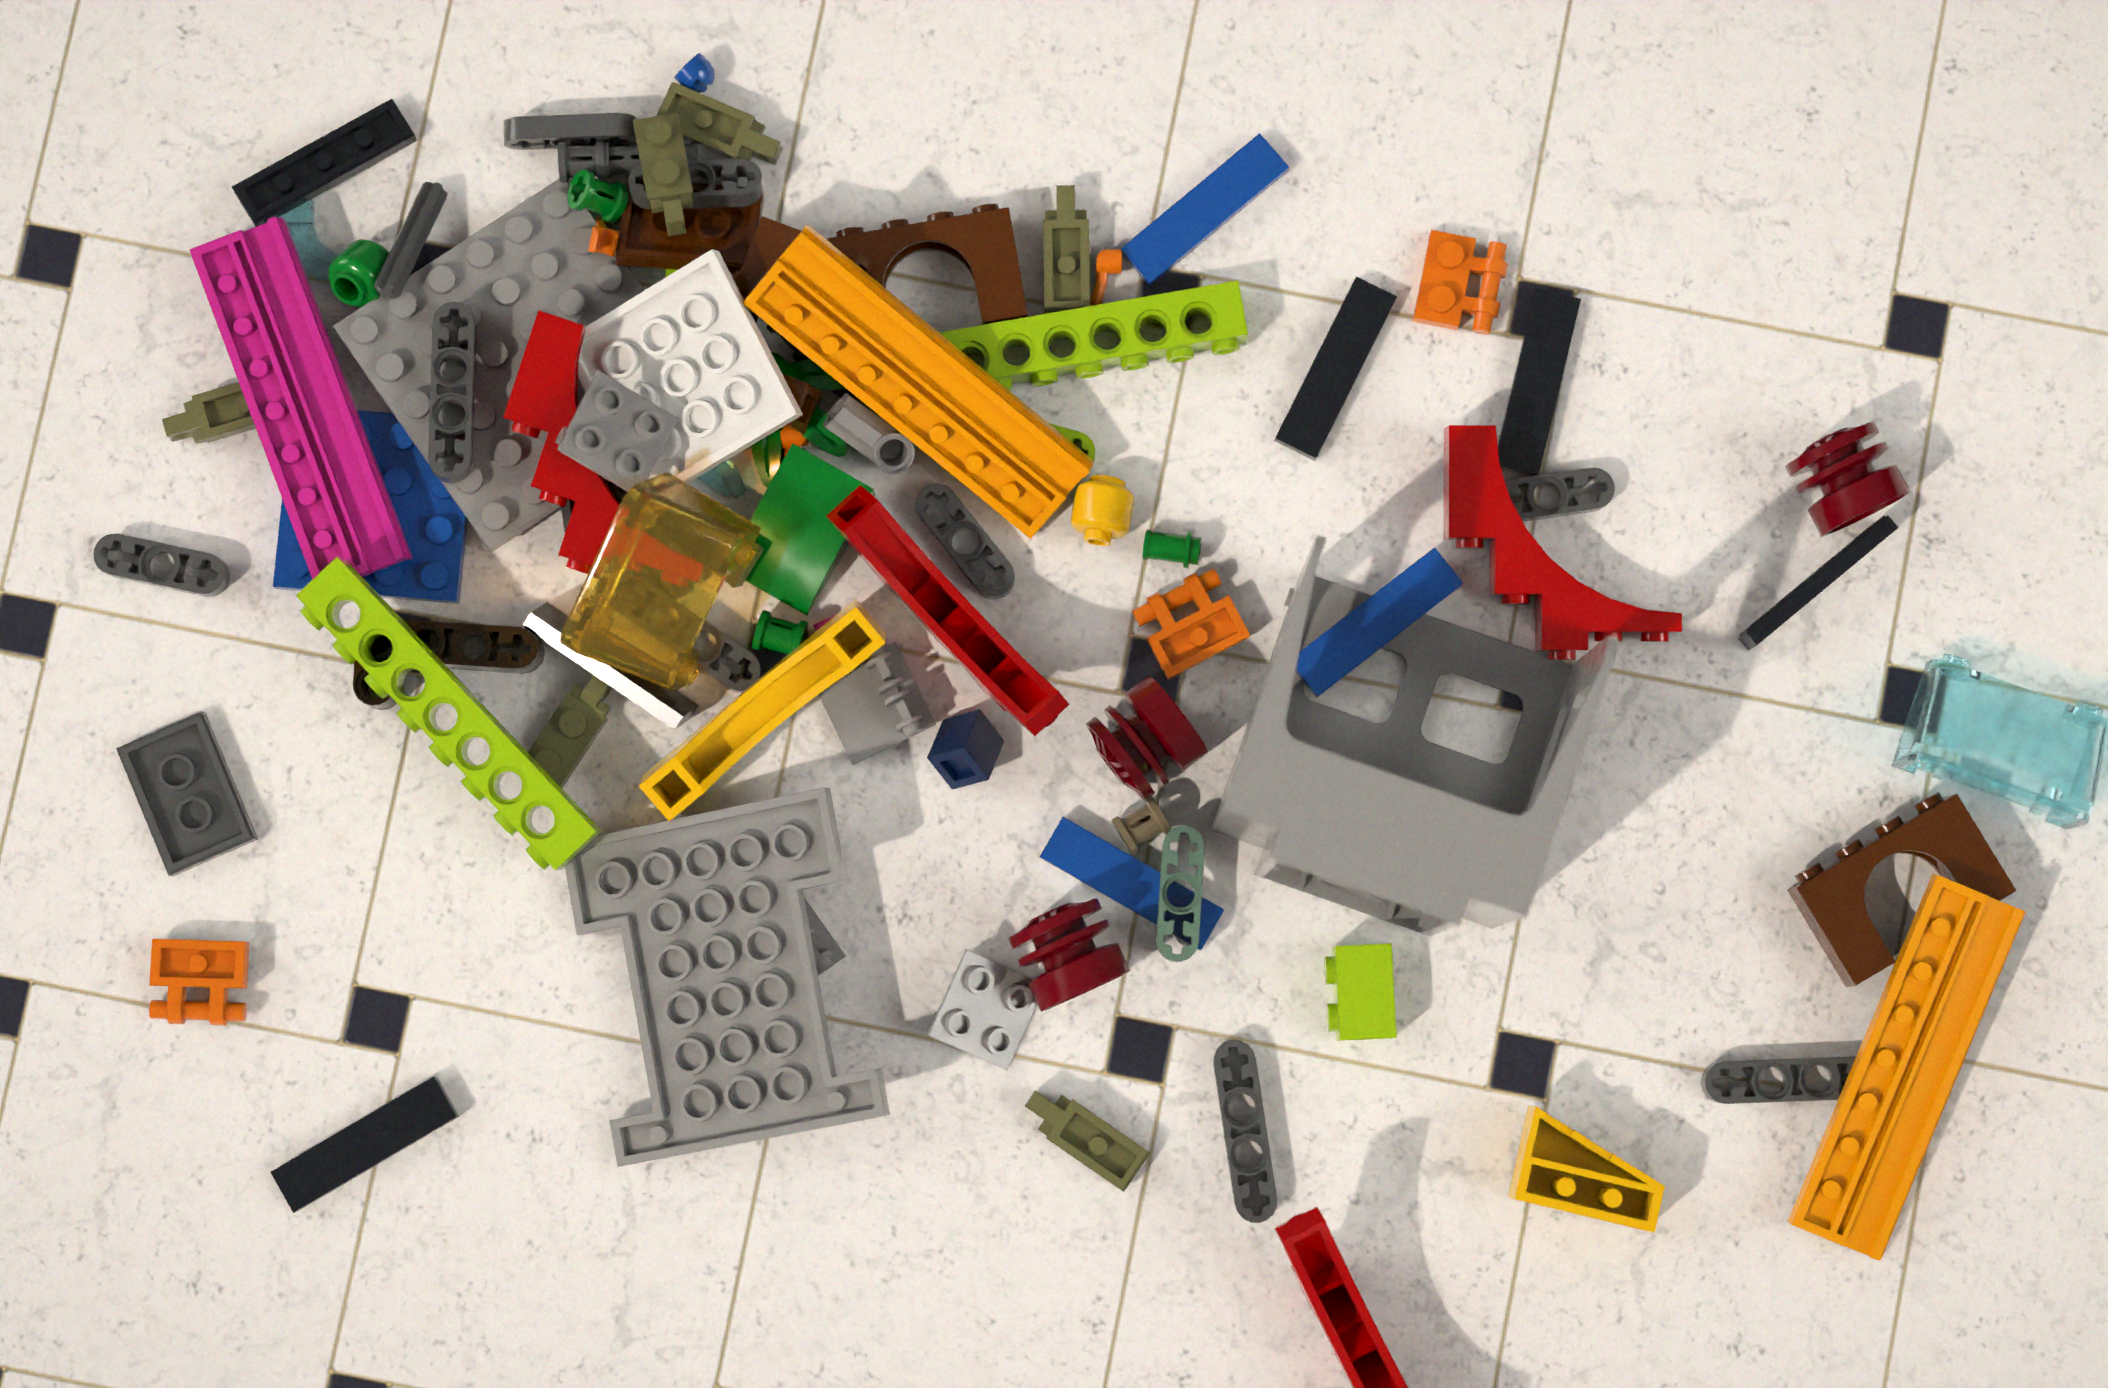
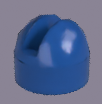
M700 52L686 63L674 77L680 85L698 93L705 92L707 85H712L715 79L712 65Z

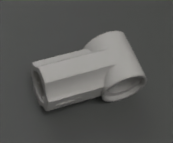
M845 393L838 399L828 412L823 426L876 463L882 471L889 474H898L906 471L911 466L915 457V449L912 442L848 393ZM891 439L900 440L901 450L895 458H881L880 449L886 441Z

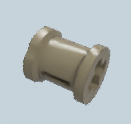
M1152 796L1145 801L1146 805L1122 819L1117 816L1111 820L1131 855L1138 852V846L1160 833L1166 835L1171 830L1168 821Z

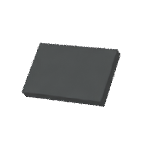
M201 711L116 748L168 876L173 877L258 840L205 712Z

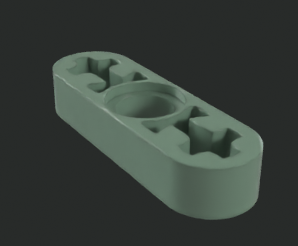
M1186 825L1171 829L1166 834L1162 844L1156 946L1159 953L1171 962H1182L1189 959L1196 952L1199 944L1205 842L1198 830ZM1180 834L1189 835V843L1197 845V851L1188 854L1186 868L1195 866L1197 868L1196 876L1185 872L1167 874L1168 865L1178 867L1179 855L1177 851L1170 850V843L1178 842ZM1183 880L1192 886L1194 898L1188 906L1179 908L1173 906L1168 901L1167 888L1172 882ZM1165 911L1179 916L1193 913V923L1183 921V936L1190 937L1191 944L1190 946H1183L1181 954L1172 953V946L1164 944V936L1172 935L1174 931V920L1164 921Z

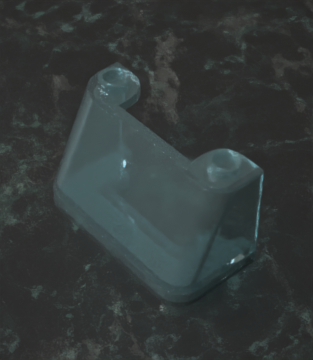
M1943 654L1942 660L1932 659L1926 662L1891 766L1912 774L1916 772V769L1933 773L1932 777L1939 780L1948 778L2030 808L2029 812L2037 815L2047 813L2048 811L2045 822L2064 829L2087 825L2094 806L2108 733V719L2102 717L2103 709L2077 701L2075 706L1978 672L1969 668L1970 662L1955 655Z

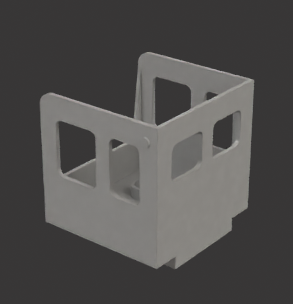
M1317 534L1300 571L1294 589L1290 588L1284 604L1288 606L1211 830L1263 848L1254 873L1256 876L1427 936H1432L1460 925L1462 918L1489 928H1495L1527 917L1616 655L1619 639L1608 635L1571 665L1559 660H1548V656L1425 614L1381 648L1400 655L1405 661L1406 670L1389 718L1382 723L1368 721L1311 701L1304 693L1305 683L1296 673L1299 652L1372 596L1315 576L1316 568L1327 539ZM1444 673H1453L1514 694L1522 701L1523 711L1508 756L1502 763L1492 764L1434 744L1423 737L1421 732L1422 722L1439 676Z

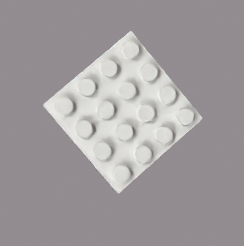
M711 249L586 326L578 363V378L585 392L595 372L599 370L678 418L639 497L642 505L650 506L803 415L749 308L742 304L744 299L718 250Z

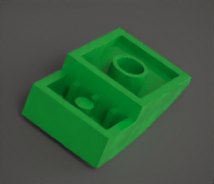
M792 443L745 530L746 534L764 548L763 553L745 581L808 616L849 545L848 541L826 515L859 485L864 487L873 496H875L874 489Z

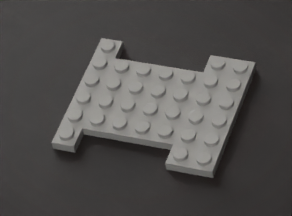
M830 788L814 789L673 819L671 821L598 835L565 866L576 934L587 935L621 928L653 1112L609 1120L617 1167L890 1115L882 1068L836 1076L803 890L847 881Z

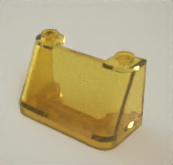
M669 472L637 483L623 498L563 627L560 635L561 644L580 655L670 690L677 691L683 687L688 688L696 680L702 664L697 662L699 652L693 646L727 574L734 572L739 567L747 568L758 551V544L755 543L761 527Z

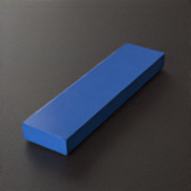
M1259 133L1120 249L1122 255L1144 281L1151 286L1287 173L1289 166Z
M1434 547L1301 650L1298 656L1296 673L1315 697L1318 698L1461 587L1463 582Z
M1062 817L1042 851L1040 858L1157 925L1160 872L1067 818ZM1176 881L1168 886L1167 899L1173 906L1182 908L1188 906L1193 901L1194 892ZM1203 897L1201 900L1199 944L1197 948L1200 951L1224 912V909ZM1165 911L1164 921L1174 920V931L1172 934L1191 944L1190 937L1183 936L1182 927L1183 921L1193 923V913L1179 916Z

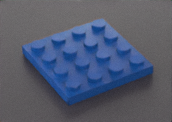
M358 410L413 559H407L363 576V578L382 598L459 604L468 524L467 518L441 481L435 477L429 464L393 413ZM282 499L273 587L276 589L301 591L312 581V577Z

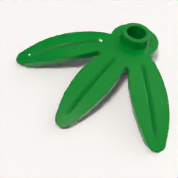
M771 352L783 374L807 382L818 390H848L811 359L788 364L781 355ZM817 404L806 433L802 435L820 449L836 457L845 456L847 453L845 441L823 426L827 414ZM782 428L751 445L757 472L763 485L767 488L782 463L783 447L780 437Z

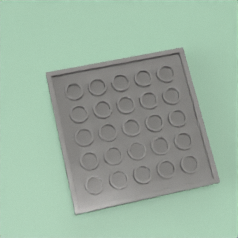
M560 178L410 275L398 298L392 299L380 296L377 300L370 301L333 325L339 338L429 464L428 444L434 314L440 306L449 302L463 303L470 308L474 314L477 326L473 464L471 472L462 481L452 484L442 481L441 483L491 553L561 507L538 499L541 490L531 487L548 432L541 430L538 439L512 431L514 421L503 418L538 310L586 327L645 291L628 266L617 265L616 257L588 251L592 228L596 226V221L587 209L584 208L578 211L569 207L567 195L570 185L569 183H560ZM452 315L451 322L443 323L442 326L449 329L451 347L467 350L468 345L460 347L458 343V330L460 327H467V324L462 323L460 315ZM441 345L440 349L448 348V346ZM448 359L442 364L440 374L447 381H458L466 374L467 367L460 359ZM578 378V404H580L585 390ZM447 404L439 412V421L448 427L457 426L464 420L465 410L458 404ZM438 435L437 440L445 438L447 441L446 458H438V462L444 464L446 471H454V465L463 462V459L457 458L455 453V439L464 441L465 435L457 438Z

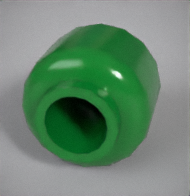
M359 239L351 242L335 257L329 266L328 278L335 296L342 302L355 307H362L370 301L377 300L380 295L374 288V284L389 251L372 240Z

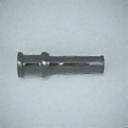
M597 140L595 145L567 146L566 142H558L560 183H568L569 179L574 178L582 169L593 172L594 176L601 181H607V179H611V174L630 173L635 166L641 164L638 146L610 147L609 142L604 140ZM696 142L684 144L687 161L698 160Z

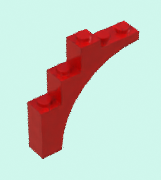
M538 310L503 418L514 421L512 431L538 439L541 430L548 432L531 487L541 490L538 499L562 507L566 506L568 499L575 501L558 555L568 558L566 567L589 575H593L595 567L602 570L606 569L610 554L613 553L619 555L616 562L618 565L643 572L645 564L663 570L661 579L688 587L690 579L699 582L706 563L671 548L644 529L616 500L602 476L557 450L559 444L555 443L556 438L564 426L568 428L579 406L578 363L586 327Z
M1449 425L1444 429L1443 540H1455V548L1461 549L1483 548V540H1490L1489 595H1501V604H1529L1530 595H1535V651H1548V660H1576V651L1588 650L1589 633H1594L1595 642H1601L1608 635L1618 638L1619 642H1621L1622 633H1641L1640 642H1669V633L1682 632V613L1647 610L1610 599L1577 581L1546 554L1526 529L1510 499L1499 463L1496 425Z
M859 485L826 515L884 585L911 610L934 639L956 658L985 694L1004 711L1009 712L1034 737L1042 729L1051 725L1058 715L1070 705L1062 694L1041 676L971 605L903 530L879 500L864 487Z
M1318 1206L1305 1213L1297 1214L1286 1223L1274 1228L1292 1265L1291 1268L1323 1328L1353 1388H1408L1344 1262Z

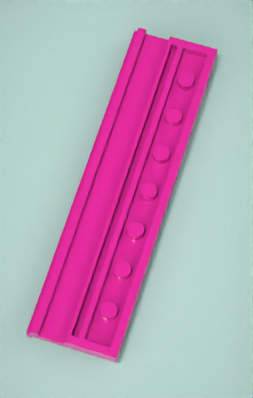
M275 216L267 219L268 222L244 232L242 230L233 232L189 249L312 580L336 557L347 560L363 577L407 559H413L287 222L283 217L277 218Z

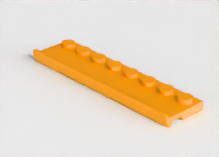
M808 224L805 225L742 303L1030 539L1064 502L1070 491L1083 477L1087 476L1093 467L1094 461Z
M1932 873L1789 1216L1788 1223L1881 1261L2026 912L2024 910Z

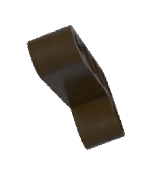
M403 619L420 638L428 633H435L438 636L439 644L434 653L449 669L525 674L535 671L543 663L545 651L542 642L530 631L521 627ZM472 637H483L485 649L481 656L475 659L466 658L464 654L465 643ZM521 640H523V643L531 648L530 653L522 654L521 661H518V658L511 653L499 651L498 643L506 648H518ZM392 643L388 650L376 653L373 647L371 648L372 655L378 662L387 660L393 650ZM356 660L354 663L353 691L357 699L378 710H387L396 706L397 703L390 695H387L384 699L381 697L371 699L368 694L369 685L364 680L369 673Z

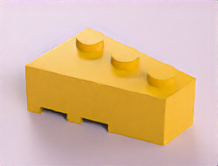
M1528 1105L1508 1198L1655 1233L1665 1186L1590 1141L1579 1132L1564 1125L1540 1108Z

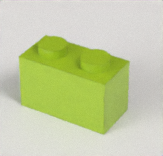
M1392 943L1332 947V956L1324 957L1325 984H1334L1335 1003H1327L1326 1006L1328 1032L1336 1031L1337 1041L1397 1038Z

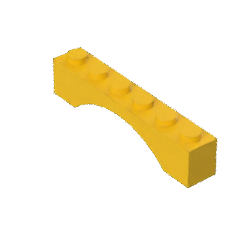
M853 600L643 774L639 788L665 818L671 821L705 793L727 770L777 726L819 693L850 673L886 643L885 632L858 600Z

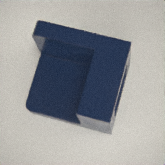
M978 709L944 719L927 759L953 790L989 780L1004 741L983 712Z

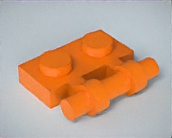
M1431 230L1412 322L1457 331L1461 313L1475 316L1472 332L1489 335L1493 318H1498L1500 302L1497 301L1500 280L1506 278L1508 263L1504 261L1507 245L1491 241L1489 242L1486 258L1473 256L1476 238ZM1469 274L1483 276L1479 297L1477 298L1465 296Z
M1214 568L1199 576L1193 573L1183 579L1184 584L1163 595L1157 592L1146 598L1147 603L1132 610V614L1139 627L1155 619L1159 623L1162 630L1147 637V642L1168 680L1249 639L1251 636L1229 595L1214 603L1209 598L1207 592L1222 585ZM1193 600L1199 611L1175 622L1170 611Z
M152 939L149 986H168L167 1000H151L149 1006L150 1018L167 1019L169 1024H185L186 1020H209L211 1025L226 1026L228 1021L244 1022L247 1016L246 1003L229 1002L228 989H247L250 942ZM187 987L210 988L209 1002L187 1001Z

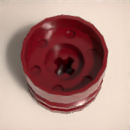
M1875 422L1840 429L1806 447L1801 455L1785 466L1790 477H1795L1811 470L1813 476L1797 485L1796 489L1799 494L1821 489L1824 497L1816 501L1808 509L1821 537L1850 526L1895 503L1911 492L1897 465L1887 466L1878 470L1874 469L1872 462L1888 449L1885 442L1867 449L1863 448V443L1879 433Z
M1150 675L1125 693L1126 701L1133 712L1127 719L1111 705L1104 709L1108 719L1115 727L1113 730L1109 731L1096 717L1086 723V727L1095 742L1096 750L1103 761L1123 785L1135 791L1144 801L1154 795L1152 787L1144 777L1148 772L1163 787L1169 783L1167 773L1161 764L1162 761L1168 758L1174 765L1185 771L1208 753L1207 747L1189 720L1165 690Z
M1098 898L1086 902H1070L1030 920L1018 933L1008 938L1012 949L1020 948L1032 942L1034 944L1035 951L1018 959L1020 967L1041 962L1045 971L1028 984L1041 1012L1130 972L1118 943L1096 947L1093 941L1095 937L1103 933L1110 926L1108 920L1100 921L1088 927L1084 921L1085 918L1102 909Z

